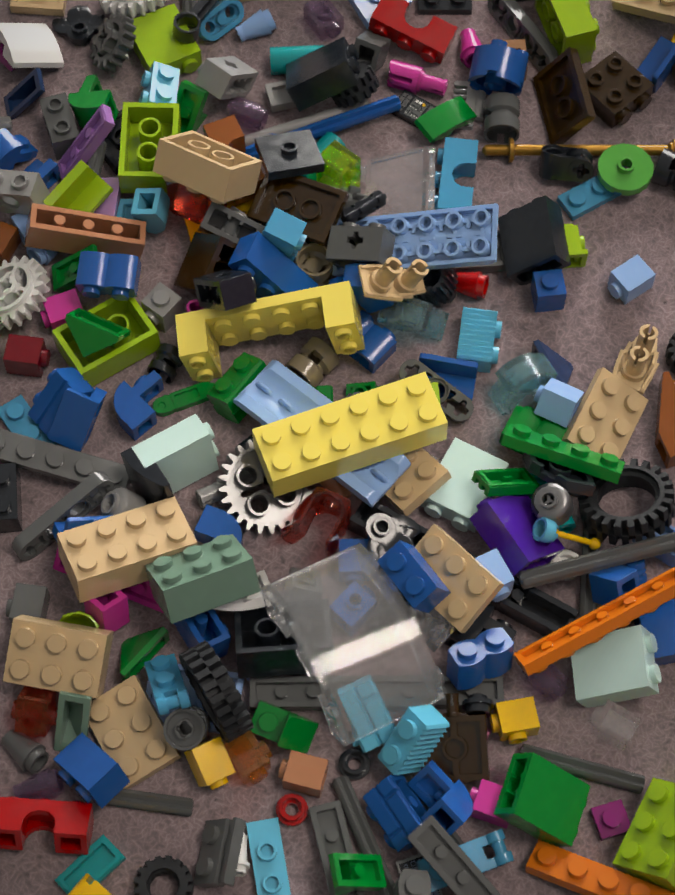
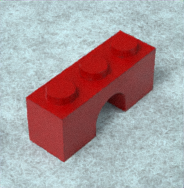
M380 0L370 18L368 29L375 34L391 39L403 50H411L419 54L423 60L429 63L437 62L441 64L455 38L458 27L434 15L427 26L414 28L405 20L409 2L405 0Z
M0 797V849L23 850L25 840L31 833L38 830H47L54 835L56 853L88 855L94 825L92 803L77 800L57 801L47 798Z

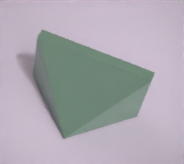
M60 691L54 750L62 751L81 733L88 737L92 696Z

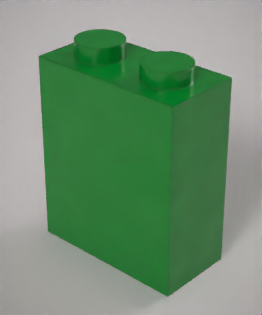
M534 752L515 753L512 756L494 815L538 840L557 847H572L578 833V825L587 804V796L591 786Z

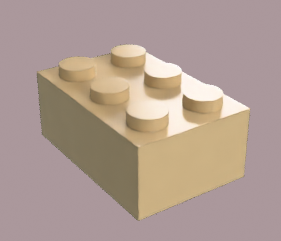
M191 130L159 139L153 172L162 175L165 181L180 183L186 186V189L192 193H202L210 197V200L214 203L226 204L229 201L242 199L244 196L255 193L262 160Z
M21 614L13 618L3 682L58 692L65 691L92 696V698L97 699L104 693L114 631Z

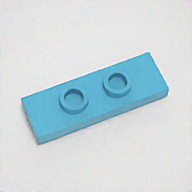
M278 817L246 823L257 895H291Z

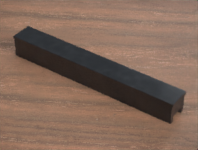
M362 501L355 514L349 519L348 530L365 539H369L365 533V523L371 515L385 513L392 518L400 514L378 502L371 508ZM377 523V530L385 532V525ZM421 525L419 526L422 532L411 539L414 547L428 531V529ZM469 552L474 558L478 557L475 554ZM517 577L514 578L513 589L507 598L499 602L492 600L489 603L495 606L494 609L544 637L575 621L579 612L536 587L523 589Z

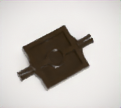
M445 693L447 713L442 714V716L449 722L450 727L446 728V732L443 733L440 742H437V747L433 748L434 752H430L431 757H427L424 767L433 760L454 783L458 779L463 784L482 779L489 780L486 714L469 715L459 712V693Z

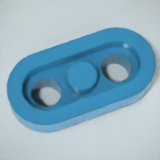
M221 0L202 21L199 37L205 41H215L237 26L244 17L242 3L239 0ZM226 8L230 10L229 17L225 14ZM206 23H209L210 25L209 32H207L205 29Z

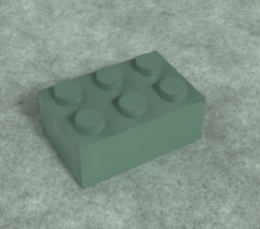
M233 534L217 536L211 542L200 546H189L183 552L172 556H161L152 563L145 565L153 598L171 624L261 591L253 558Z

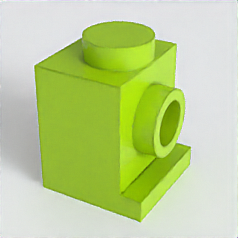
M564 224L571 265L565 268L585 267L588 257V249H585V238L583 235H579L578 225Z

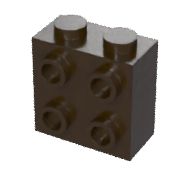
M616 50L584 74L595 114L611 129L618 123L621 125L625 124L635 110L638 108L640 110L645 109L652 100L651 95L654 84Z
M195 232L174 285L197 295L193 278L223 269L232 270L228 263L237 243L222 236Z

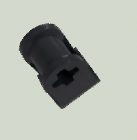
M555 144L545 145L541 151L538 174L546 180L588 181L594 172L592 154L584 148L562 147Z

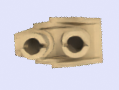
M389 257L384 264L358 265L364 297L402 302L403 299H413L415 295L426 293L423 277L429 272V269H426L428 264L421 259H415L407 269H403V267H400L402 263L399 259Z
M650 324L641 326L639 335L634 341H629L625 349L620 350L612 373L642 395L652 381L659 366V363H657L659 352H657L658 330L653 326L651 333H648Z

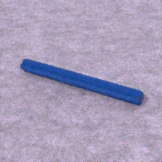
M393 95L289 132L310 129L315 140L321 138L326 132L335 133L396 112L401 109V102L397 95ZM255 144L246 146V154L260 159Z

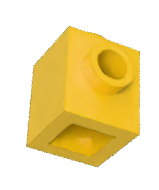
M533 696L497 702L495 704L494 714L490 716L492 732L499 733L500 741L508 740L509 744H520L527 741L528 736L538 735L540 723Z
M221 737L212 738L195 748L184 751L199 787L209 785L211 790L216 789L229 782L227 776L236 773Z

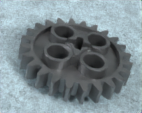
M251 439L246 442V450L238 445L235 448L237 456L231 453L226 456L231 465L222 464L220 466V469L226 475H219L216 479L224 484V486L216 490L218 494H225V498L219 502V505H229L230 508L227 510V513L235 514L237 516L235 519L238 523L241 521L245 522L244 532H247L254 526L257 536L262 533L263 528H266L268 536H272L275 527L278 531L284 533L286 531L285 523L291 527L296 526L294 516L299 519L305 517L301 508L309 509L312 506L305 498H311L315 493L308 490L307 487L290 492L291 502L289 503L283 502L279 496L274 498L271 489L268 491L263 489L247 497H242L241 492L255 489L263 482L265 484L269 483ZM240 471L251 473L253 483L249 485L244 484L240 480ZM251 499H259L263 503L264 510L262 513L252 510L250 505Z

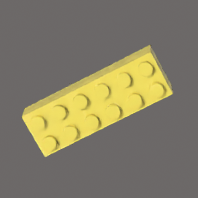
M422 372L252 429L254 448L275 498L337 477L338 475L446 440L448 421L426 372Z

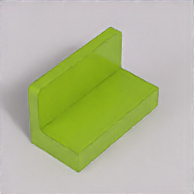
M80 160L43 200V203L48 206L94 213L113 192V188L84 161Z

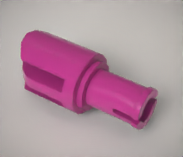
M392 59L389 65L387 86L403 91L406 89L414 94L423 90L444 97L448 86V79L428 75L423 67Z

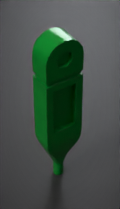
M200 382L170 393V395L161 396L153 402V410L157 416L165 417L174 414V412L209 401L207 394L214 387L215 383Z

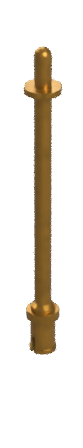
M509 137L508 144H487L483 146L482 152L487 156H508V162L513 163L515 156H541L542 147L545 145L515 144L513 137ZM672 139V142H669L667 145L635 146L642 148L649 156H660L664 148L675 151V139ZM613 145L560 146L587 149L592 154V156H601L603 151H605Z

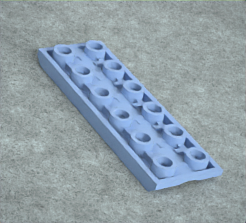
M497 203L369 216L356 222L360 226H369V223L385 225L386 229L396 236L392 257L401 261L402 266L400 267H403V269H407L415 259L425 261L428 264L426 269L429 270L489 265L497 262L499 205ZM341 219L338 220L337 225H343ZM333 265L332 275L337 277L344 275L345 268H337Z
M272 360L233 400V403L259 423L266 425L332 403V401L279 361ZM404 454L338 475L333 479L372 508L411 466V463Z

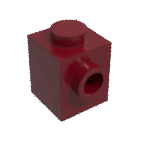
M9 334L3 362L9 374L42 378L44 367L49 366L51 354L50 350L46 348L44 338Z

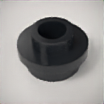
M471 694L462 701V709L466 714H486V718H489L491 710L494 709V702L487 698L485 694Z
M359 748L347 749L341 754L338 762L340 773L343 776L347 775L353 781L364 778L368 774L371 765L368 754L363 753ZM353 759L358 760L361 764L357 770H352L348 766V763Z

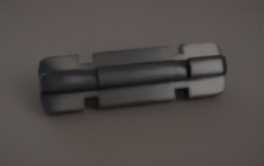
M376 190L341 211L342 217L340 219L342 223H356L358 220L385 206L387 195L383 194L380 190Z

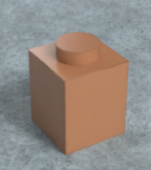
M291 750L289 759L282 760L278 778L283 779V789L320 798L329 768V760Z

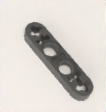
M488 0L490 13L511 39H525L526 51L529 53L528 59L539 72L559 56L556 48L515 0ZM514 16L517 19L518 28L514 25ZM529 35L533 39V47L530 45Z
M97 471L88 476L13 540L12 548L18 557L23 561H28L38 556L56 541L52 534L53 526L51 525L54 522H66V519L69 517L86 516L102 502L104 496L109 491L114 490L113 481L103 471Z

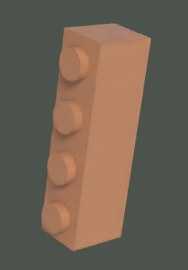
M32 203L26 224L25 246L74 254L94 244L97 245V252L130 254L138 256L140 259L145 247L146 221Z

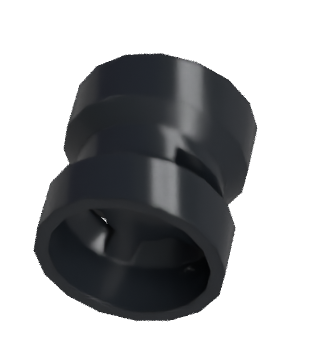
M161 343L156 351L157 357L150 362L147 372L149 374L153 370L158 374L164 372L168 375L165 382L171 384L177 376L176 369L181 367L183 363L179 358L176 346Z

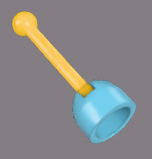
M546 517L538 518L533 525V538L539 542L551 543L560 537L589 545L593 550H597L601 546V542L597 538L587 539L559 531L557 523Z

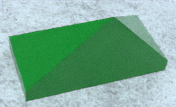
M81 308L66 314V323L83 358L130 336L131 333L130 329Z
M160 627L127 638L121 644L120 673L123 681L133 675L137 676L145 667L144 662L150 661L170 640L166 628Z

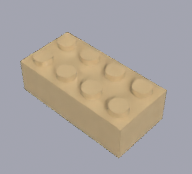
M175 496L57 533L59 557L79 603L149 581L145 565L152 563L161 556H172L183 552L189 546L197 545V540Z

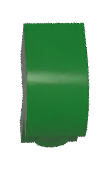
M87 75L79 92L69 93L68 95L69 103L80 127H85L102 104L111 107L115 122L119 111L110 89H102L97 75Z

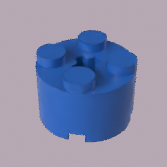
M493 39L491 44L476 46L468 79L470 87L473 90H483L487 95H490L492 91L519 96L523 88L529 53L524 50L508 47L507 42L500 39Z

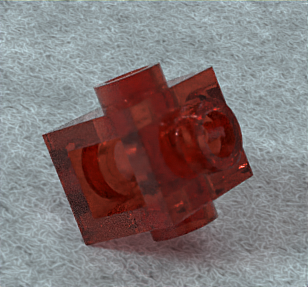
M24 686L17 700L15 699L12 705L11 718L15 719L14 732L25 733L29 737H46L50 728L56 726L58 707L55 706L57 691Z

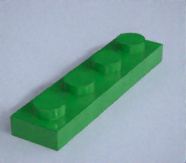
M509 424L501 442V445L615 484H618L625 465L624 461L619 460L613 454H600L591 451L583 444H570L561 441L556 435H543L534 432L530 427L523 424Z

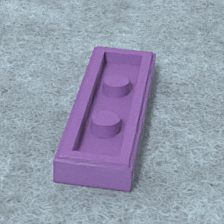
M104 104L99 106L57 164L61 180L65 178L80 160L87 163L113 129L115 122L111 107Z

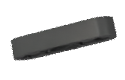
M410 359L401 365L399 369L400 380L406 378V368L410 370L414 367L418 368L417 374L426 372L431 377L429 379L430 383L438 382L444 388V396L440 398L441 404L447 400L450 392L455 395L451 398V401L457 405L461 402L466 404L465 411L468 412L466 415L460 413L456 416L454 414L455 408L450 403L447 404L446 408L441 406L444 415L455 423H463L469 420L474 410L473 403L469 397L418 360Z

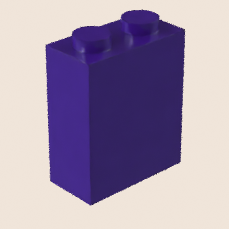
M527 494L498 496L495 499L487 497L476 506L478 511L469 519L490 550L498 549L514 578L519 576V572L549 564L551 560L565 549L558 538L551 543L534 540L532 530L537 518L532 512L531 499Z

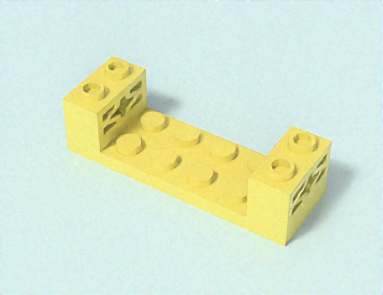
M350 281L258 298L257 302L227 311L207 308L175 315L179 358L192 380L198 382H210L214 378L222 377L219 346H234L239 342L247 340L259 341L268 336L278 334L290 335L295 331L304 329L315 330L325 325L337 355H351L365 349L360 308Z

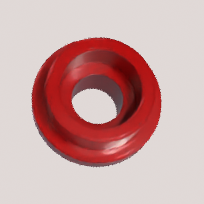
M293 793L281 797L276 805L278 820L290 827L302 824L308 815V805L305 799ZM290 805H295L298 808V813L294 816L286 813V808Z

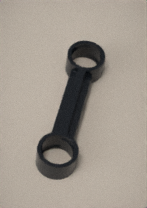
M199 0L189 12L178 13L173 22L174 38L186 44L198 40L202 21L220 0ZM191 25L195 29L187 31L179 28V26Z

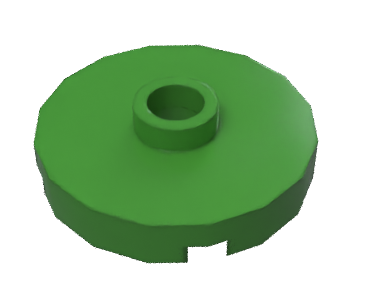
M621 143L603 151L598 160L597 176L600 183L612 193L615 191L623 196L639 194L648 187L653 177L654 165L651 157L642 148L633 144Z

